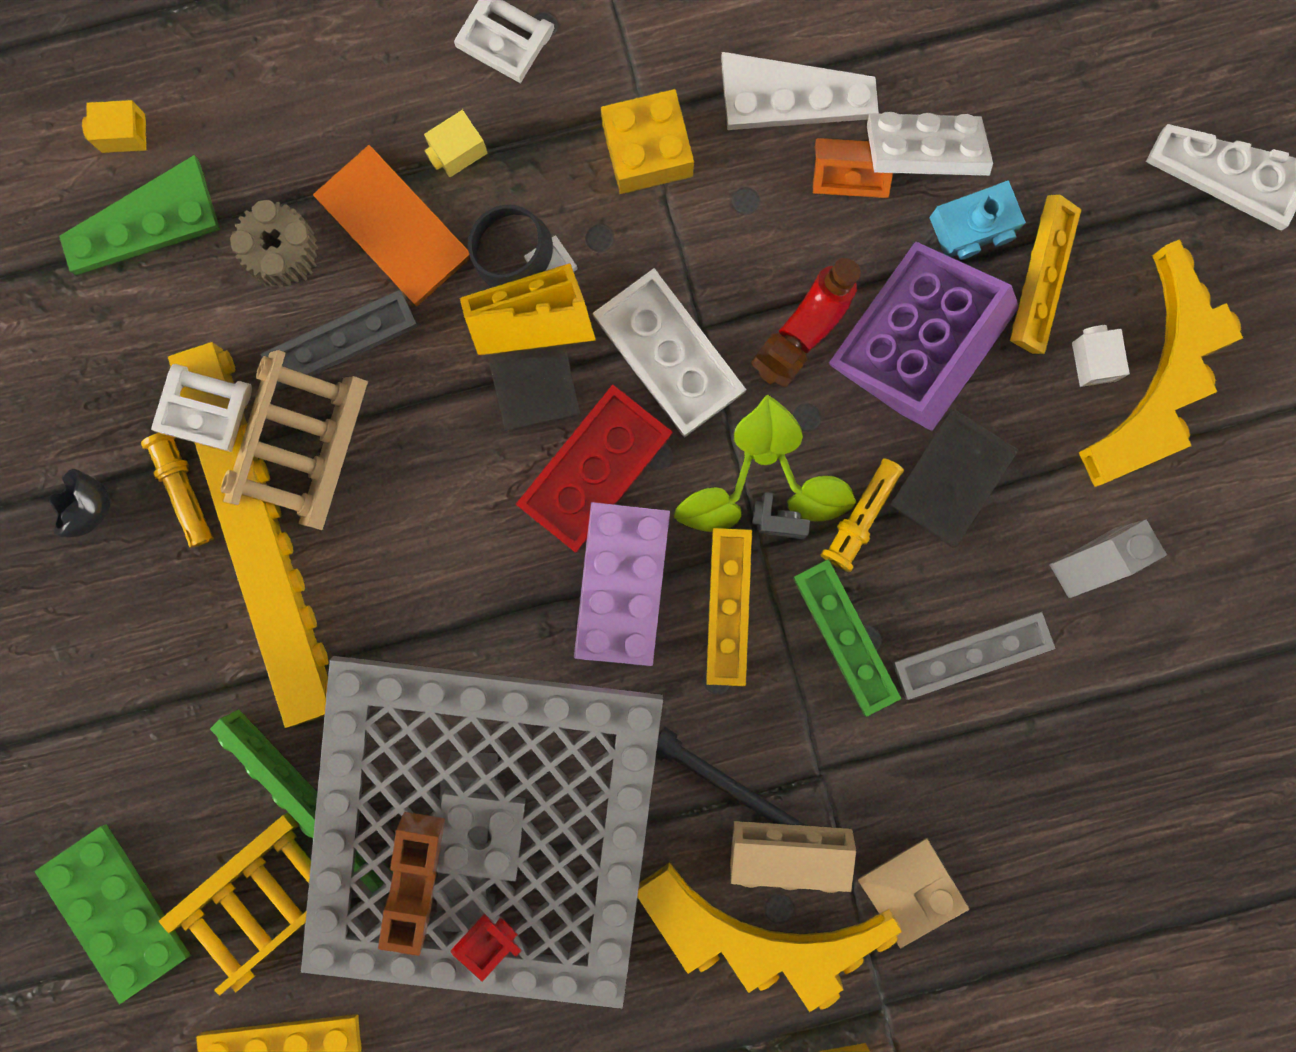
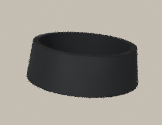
M500 205L486 211L475 222L469 234L468 251L479 276L488 285L496 287L546 271L552 258L553 241L551 233L544 222L530 211L517 205ZM511 215L530 217L537 228L538 243L528 263L522 268L507 274L489 272L478 264V243L485 230L491 224Z

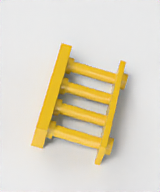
M289 813L282 815L159 920V923L168 934L180 926L185 931L190 929L229 977L215 989L219 996L230 987L236 993L255 977L251 969L306 923V912H301L264 867L266 861L262 858L273 847L277 852L282 850L309 883L311 859L294 840L297 836L293 830L299 826V823ZM242 874L246 878L250 876L290 924L273 940L233 892L236 888L232 882ZM211 900L216 905L218 903L222 904L259 950L243 966L239 964L202 918L205 914L201 909Z

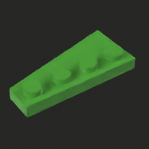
M193 155L59 237L69 271L74 275H78L218 231L220 227L199 159Z

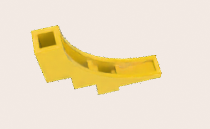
M1180 239L1165 245L1152 255L1162 281L1166 306L1165 343L1156 374L1145 396L1128 418L1105 438L1079 452L1094 487L1192 446L1188 439L1190 437L1189 428L1186 422L1181 417H1178L1175 410L1217 392L1214 373L1207 364H1204L1202 357L1243 339L1240 332V321L1237 315L1230 311L1227 303L1212 309L1210 293L1207 287L1200 283L1193 269V257L1189 250L1183 247Z
M668 863L641 881L638 888V899L688 974L696 968L700 972L707 970L720 959L718 954L721 952L748 993L757 987L760 991L769 988L780 978L778 973L783 971L809 1012L817 1007L823 1010L833 1005L840 998L839 993L843 991L842 980L838 974L842 971L845 974L853 972L864 963V956L875 949L878 952L888 949L898 940L896 935L902 932L898 921L890 909L861 924L833 932L792 934L765 930L740 922L713 907L688 886L671 863Z

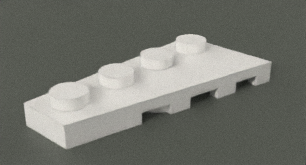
M722 52L721 62L727 130L867 120L869 113L879 114L876 79L874 76Z
M1167 124L1162 129L1146 160L1147 163L1281 231L1288 227L1296 212V158L1290 157L1287 152L1275 149L1269 152L1253 148L1250 143L1237 140L1234 143L1216 139V135Z

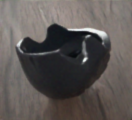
M71 469L62 476L65 491L61 494H52L49 498L51 506L57 513L54 534L67 538L79 537L90 533L105 519L110 509V499L105 487L95 478L77 469Z

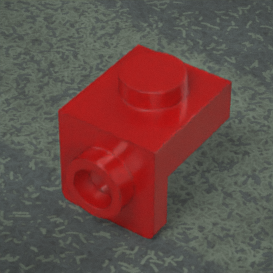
M484 913L450 951L458 961L483 982L509 952L516 957L522 950L514 941L518 933L500 917L494 922Z

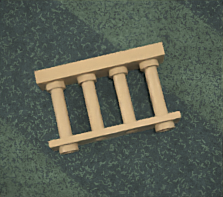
M276 350L270 352L268 357L263 356L258 366L256 378L260 379L261 382L233 471L228 469L222 481L221 492L225 493L223 502L239 505L241 495H246L296 510L297 515L301 516L299 524L323 530L368 381L354 376L345 377L342 383L338 382L336 385L283 367L282 364L286 353ZM277 381L331 399V404L335 405L331 420L326 419L324 422L270 404ZM265 419L320 436V441L324 442L320 456H315L312 459L259 442ZM253 457L308 473V477L312 479L308 494L303 493L300 496L248 480L247 476Z

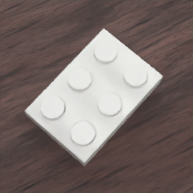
M884 112L882 114L869 113L867 131L874 172L990 176L993 160L981 116L969 114L946 116L932 113L920 115L897 114L894 112Z

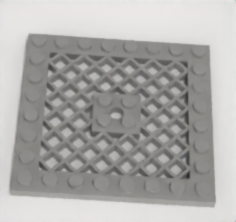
M333 656L329 663L301 973L623 1009L663 695ZM370 706L381 707L369 716ZM400 709L420 711L422 713L410 721ZM387 712L401 726V729L389 738L374 723ZM442 714L463 716V718L451 726ZM429 717L443 732L430 743L416 729L418 725ZM483 719L505 722L492 731ZM472 722L484 738L469 748L457 732ZM524 724L545 727L535 735H532ZM511 727H514L525 742L510 753L498 737ZM565 729L586 732L573 740ZM555 732L566 747L551 758L539 742ZM367 733H369L379 746L365 756ZM605 733L616 734L615 745ZM406 734L420 749L408 760H405L393 745ZM596 736L607 752L591 762L580 747ZM449 739L461 755L446 765L435 749ZM490 744L502 760L487 770L476 754ZM532 749L543 764L528 775L517 759ZM383 752L397 766L395 770L385 777L371 763ZM573 754L584 769L571 779H568L558 764ZM424 757H427L438 771L426 782L412 768ZM613 759L609 784L599 772V769ZM465 762H468L479 777L465 787L453 771ZM509 766L520 782L506 792L494 776ZM550 771L561 786L546 796L535 781ZM365 772L375 785L362 794L363 774ZM402 774L415 788L404 799H401L390 786V783ZM591 776L602 791L587 801L576 786ZM445 779L453 790L444 789L441 802L431 791V788ZM486 783L494 794L477 793L475 791ZM527 788L538 801V804L524 813L526 798L516 796ZM380 791L393 805L392 808L381 816L367 802ZM568 793L579 808L564 818L553 804ZM422 796L434 810L428 816L445 818L437 867L438 873L445 874L435 880L433 897L443 910L434 917H429L427 933L435 942L424 941L420 956L378 949L380 937L378 935L381 931L385 908L379 899L390 892L393 876L382 862L393 854L395 833L386 822L398 813L401 816L404 812L413 813L408 806ZM608 799L606 820L604 822L594 808ZM545 810L556 825L542 835L532 824L531 820ZM361 811L371 824L358 833ZM586 815L597 829L582 840L571 826ZM481 826L489 830L492 838L487 843L479 844L470 838L469 831L474 827ZM523 828L534 842L520 851ZM376 830L389 844L377 855L364 841L365 838ZM563 832L574 847L562 856H559L549 842ZM603 838L601 859L599 860L589 847ZM541 849L551 861V864L537 873L526 859ZM357 850L366 863L354 871ZM582 854L592 868L577 878L567 864ZM519 867L529 880L515 890L508 881H516ZM372 869L385 883L373 893L360 879ZM559 871L569 885L555 895L544 881ZM467 876L482 877L485 879H483L477 885H474ZM598 876L595 899L585 885ZM453 879L466 892L454 902L441 889ZM495 883L506 897L495 906H492L482 895V892ZM353 888L362 901L350 909ZM536 888L546 899V902L532 911L522 897ZM574 893H577L587 906L573 916L562 902ZM473 900L483 913L496 922L501 917L500 914L514 905L524 918L512 928L519 935L532 926L542 939L528 949L517 935L514 941L522 951L516 957L509 952L482 982L458 961L450 951L482 917L480 916L470 923L459 909ZM368 907L381 921L369 931L357 918ZM554 909L564 923L550 932L540 919ZM593 915L590 937L580 924ZM449 917L461 929L460 932L450 939L437 927ZM572 930L582 944L568 953L558 940ZM549 947L556 956L540 953ZM589 952L588 959H581V957Z

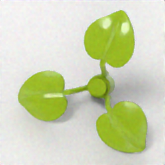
M766 395L760 404L744 417L735 428L734 441L744 451L745 459L733 494L729 496L725 490L718 487L706 488L695 492L676 508L674 519L686 526L705 532H712L713 528L729 529L737 524L742 516L740 506L735 502L740 499L752 459H755L760 465H770L779 459L790 488L796 493L788 499V508L790 511L801 513V519L810 521L831 520L845 514L857 503L851 487L843 480L834 476L811 478L802 487L797 484L785 454L793 452L800 446L803 438L802 429L794 416L782 404L771 396Z

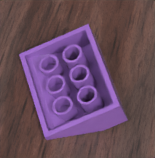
M915 241L829 364L899 414L933 431L1017 312L1019 305L1012 285Z

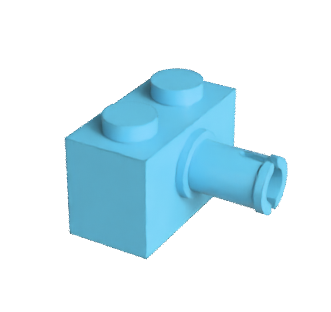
M1009 180L939 205L930 216L943 253L949 257L958 255L960 260L981 251L980 247L993 242L995 247L1013 241L1017 238L1016 233L1026 223Z

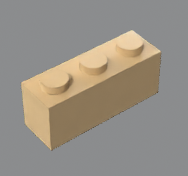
M734 821L730 858L731 884L749 888L767 886L781 887L786 890H821L827 893L838 891L851 892L856 857L853 831L846 828Z

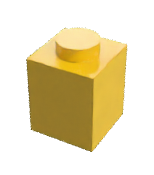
M133 100L86 103L87 117L82 119L83 133L85 138L101 153L146 151L145 113Z

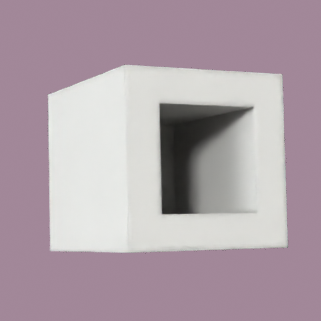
M1107 325L1084 329V334L1072 342L1080 387L1116 382L1130 374L1122 329L1108 331Z

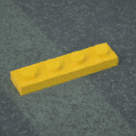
M1060 194L1047 195L1010 338L1011 342L1032 354H1045L1081 213L1079 207Z
M713 528L707 685L746 686L752 530Z
M358 1014L206 1031L196 1036L198 1052H362Z

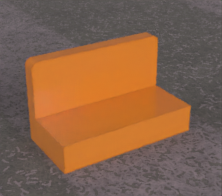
M816 139L813 193L889 198L893 173L874 172L869 141Z

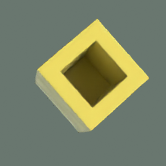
M463 109L424 134L429 148L424 150L436 170L443 167L449 177H452L488 154L483 139Z

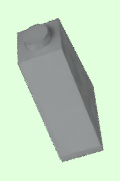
M1146 519L1116 527L1049 565L1068 598H1072L1133 575L1167 556Z

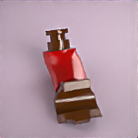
M841 258L836 261L834 266H828L821 270L804 300L780 328L779 333H772L752 359L751 364L759 371V376L770 385L775 382L786 388L807 361L805 353H809L824 339L845 315L852 299L855 297L857 292L856 282L861 276V270L855 261Z

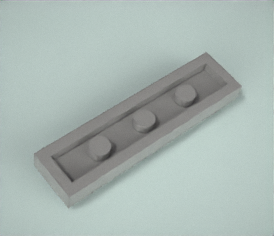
M1037 612L892 663L906 700L1056 648L1043 613Z

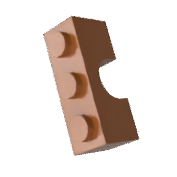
M410 812L403 813L395 834L390 870L393 871L388 900L383 912L378 944L379 950L420 956L428 929L445 818Z

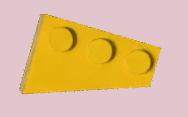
M570 263L460 298L464 318L478 355L596 340L582 293Z

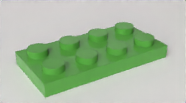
M107 824L100 826L34 871L119 1005L191 956L176 931L174 930L168 934L159 923V920L165 914Z

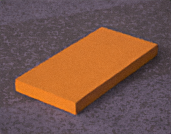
M370 145L365 147L313 194L315 199L416 307L471 259L468 249Z

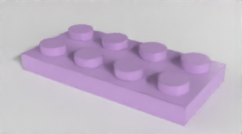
M591 502L574 651L575 659L653 666L670 511Z

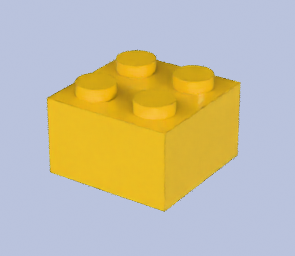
M676 89L601 107L602 125L620 194L693 177L694 159Z

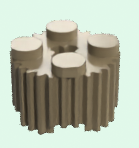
M270 200L258 201L252 206L251 212L246 210L245 217H239L240 224H235L237 231H233L230 237L231 248L237 254L235 257L241 266L257 281L262 282L265 286L271 285L274 287L277 284L279 287H283L284 283L291 286V281L296 283L301 279L306 281V275H312L311 268H316L317 266L314 262V258L318 256L315 253V250H318V246L315 244L317 239L313 235L312 228L294 208L290 209L287 204L282 206L280 202L274 204ZM280 241L281 245L277 249L273 247L276 242Z

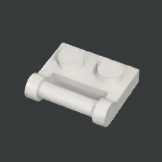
M478 0L455 38L454 43L456 48L521 83L543 45L549 41L554 30V24L545 19L539 21L503 0ZM493 12L532 35L527 40L489 19L487 16Z
M173 364L169 369L151 430L232 452L245 406L251 398L252 385L237 381L236 384L189 372L186 366ZM185 386L229 398L230 401L228 408L225 409L180 397L179 395L181 389Z

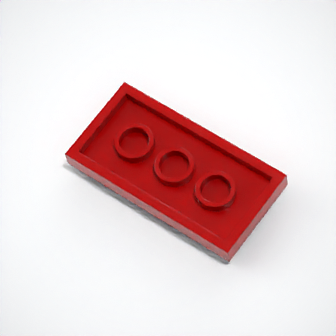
M612 384L515 505L577 554L587 541L591 502L616 505L673 435V432Z

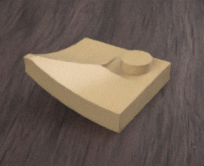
M928 838L909 847L858 879L878 913L880 914L890 909L898 921L902 932L896 935L898 937L896 942L900 948L969 910L967 903Z

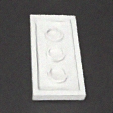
M655 268L593 312L595 320L683 437H686L746 392V388Z

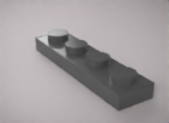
M398 290L260 355L261 357H268L270 352L280 350L286 353L282 364L283 367L313 376L419 326L403 292ZM278 381L275 386L279 391L290 387V385Z

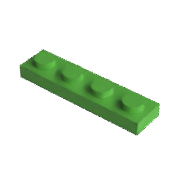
M829 559L793 577L864 716L867 717L900 700L901 697Z

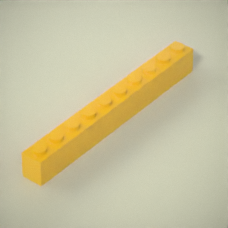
M213 342L167 356L170 366L173 364L186 366L189 372L234 383L231 373L235 372V365L230 353L227 350L223 351L222 348ZM185 386L180 392V397L225 409L228 408L230 401L229 398ZM243 413L232 452L195 443L278 708L284 726L288 728L325 716L328 684L325 665L329 664L324 645L321 642L317 643L313 628L317 627L314 612L309 605L305 606L301 592L305 590V584L302 575L298 569H293L289 557L290 554H293L291 540L286 532H281L277 518L282 517L280 506L246 495H241L239 505L223 502L225 493L221 492L222 481L228 469L233 471L248 424ZM253 457L247 479L266 485V482L270 481L268 468L263 459L258 460L257 457Z

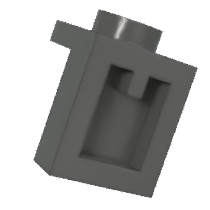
M765 492L762 496V501H755L753 524H759L758 534L805 539L808 536L810 520L800 519L801 513L780 510L777 516H771L773 493Z

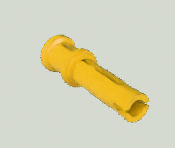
M162 433L153 434L143 439L141 445L143 449H148L156 468L153 472L154 477L159 482H163L168 492L172 506L185 533L189 548L210 542L214 538L186 474L189 471V464L187 460H182L174 441L176 437Z
M882 459L881 465L863 492L848 520L844 519L839 522L837 526L839 532L829 549H824L820 554L825 560L829 559L832 565L846 572L852 571V561L862 544H868L870 540L868 530L885 504L899 477L904 472L900 465L889 459Z

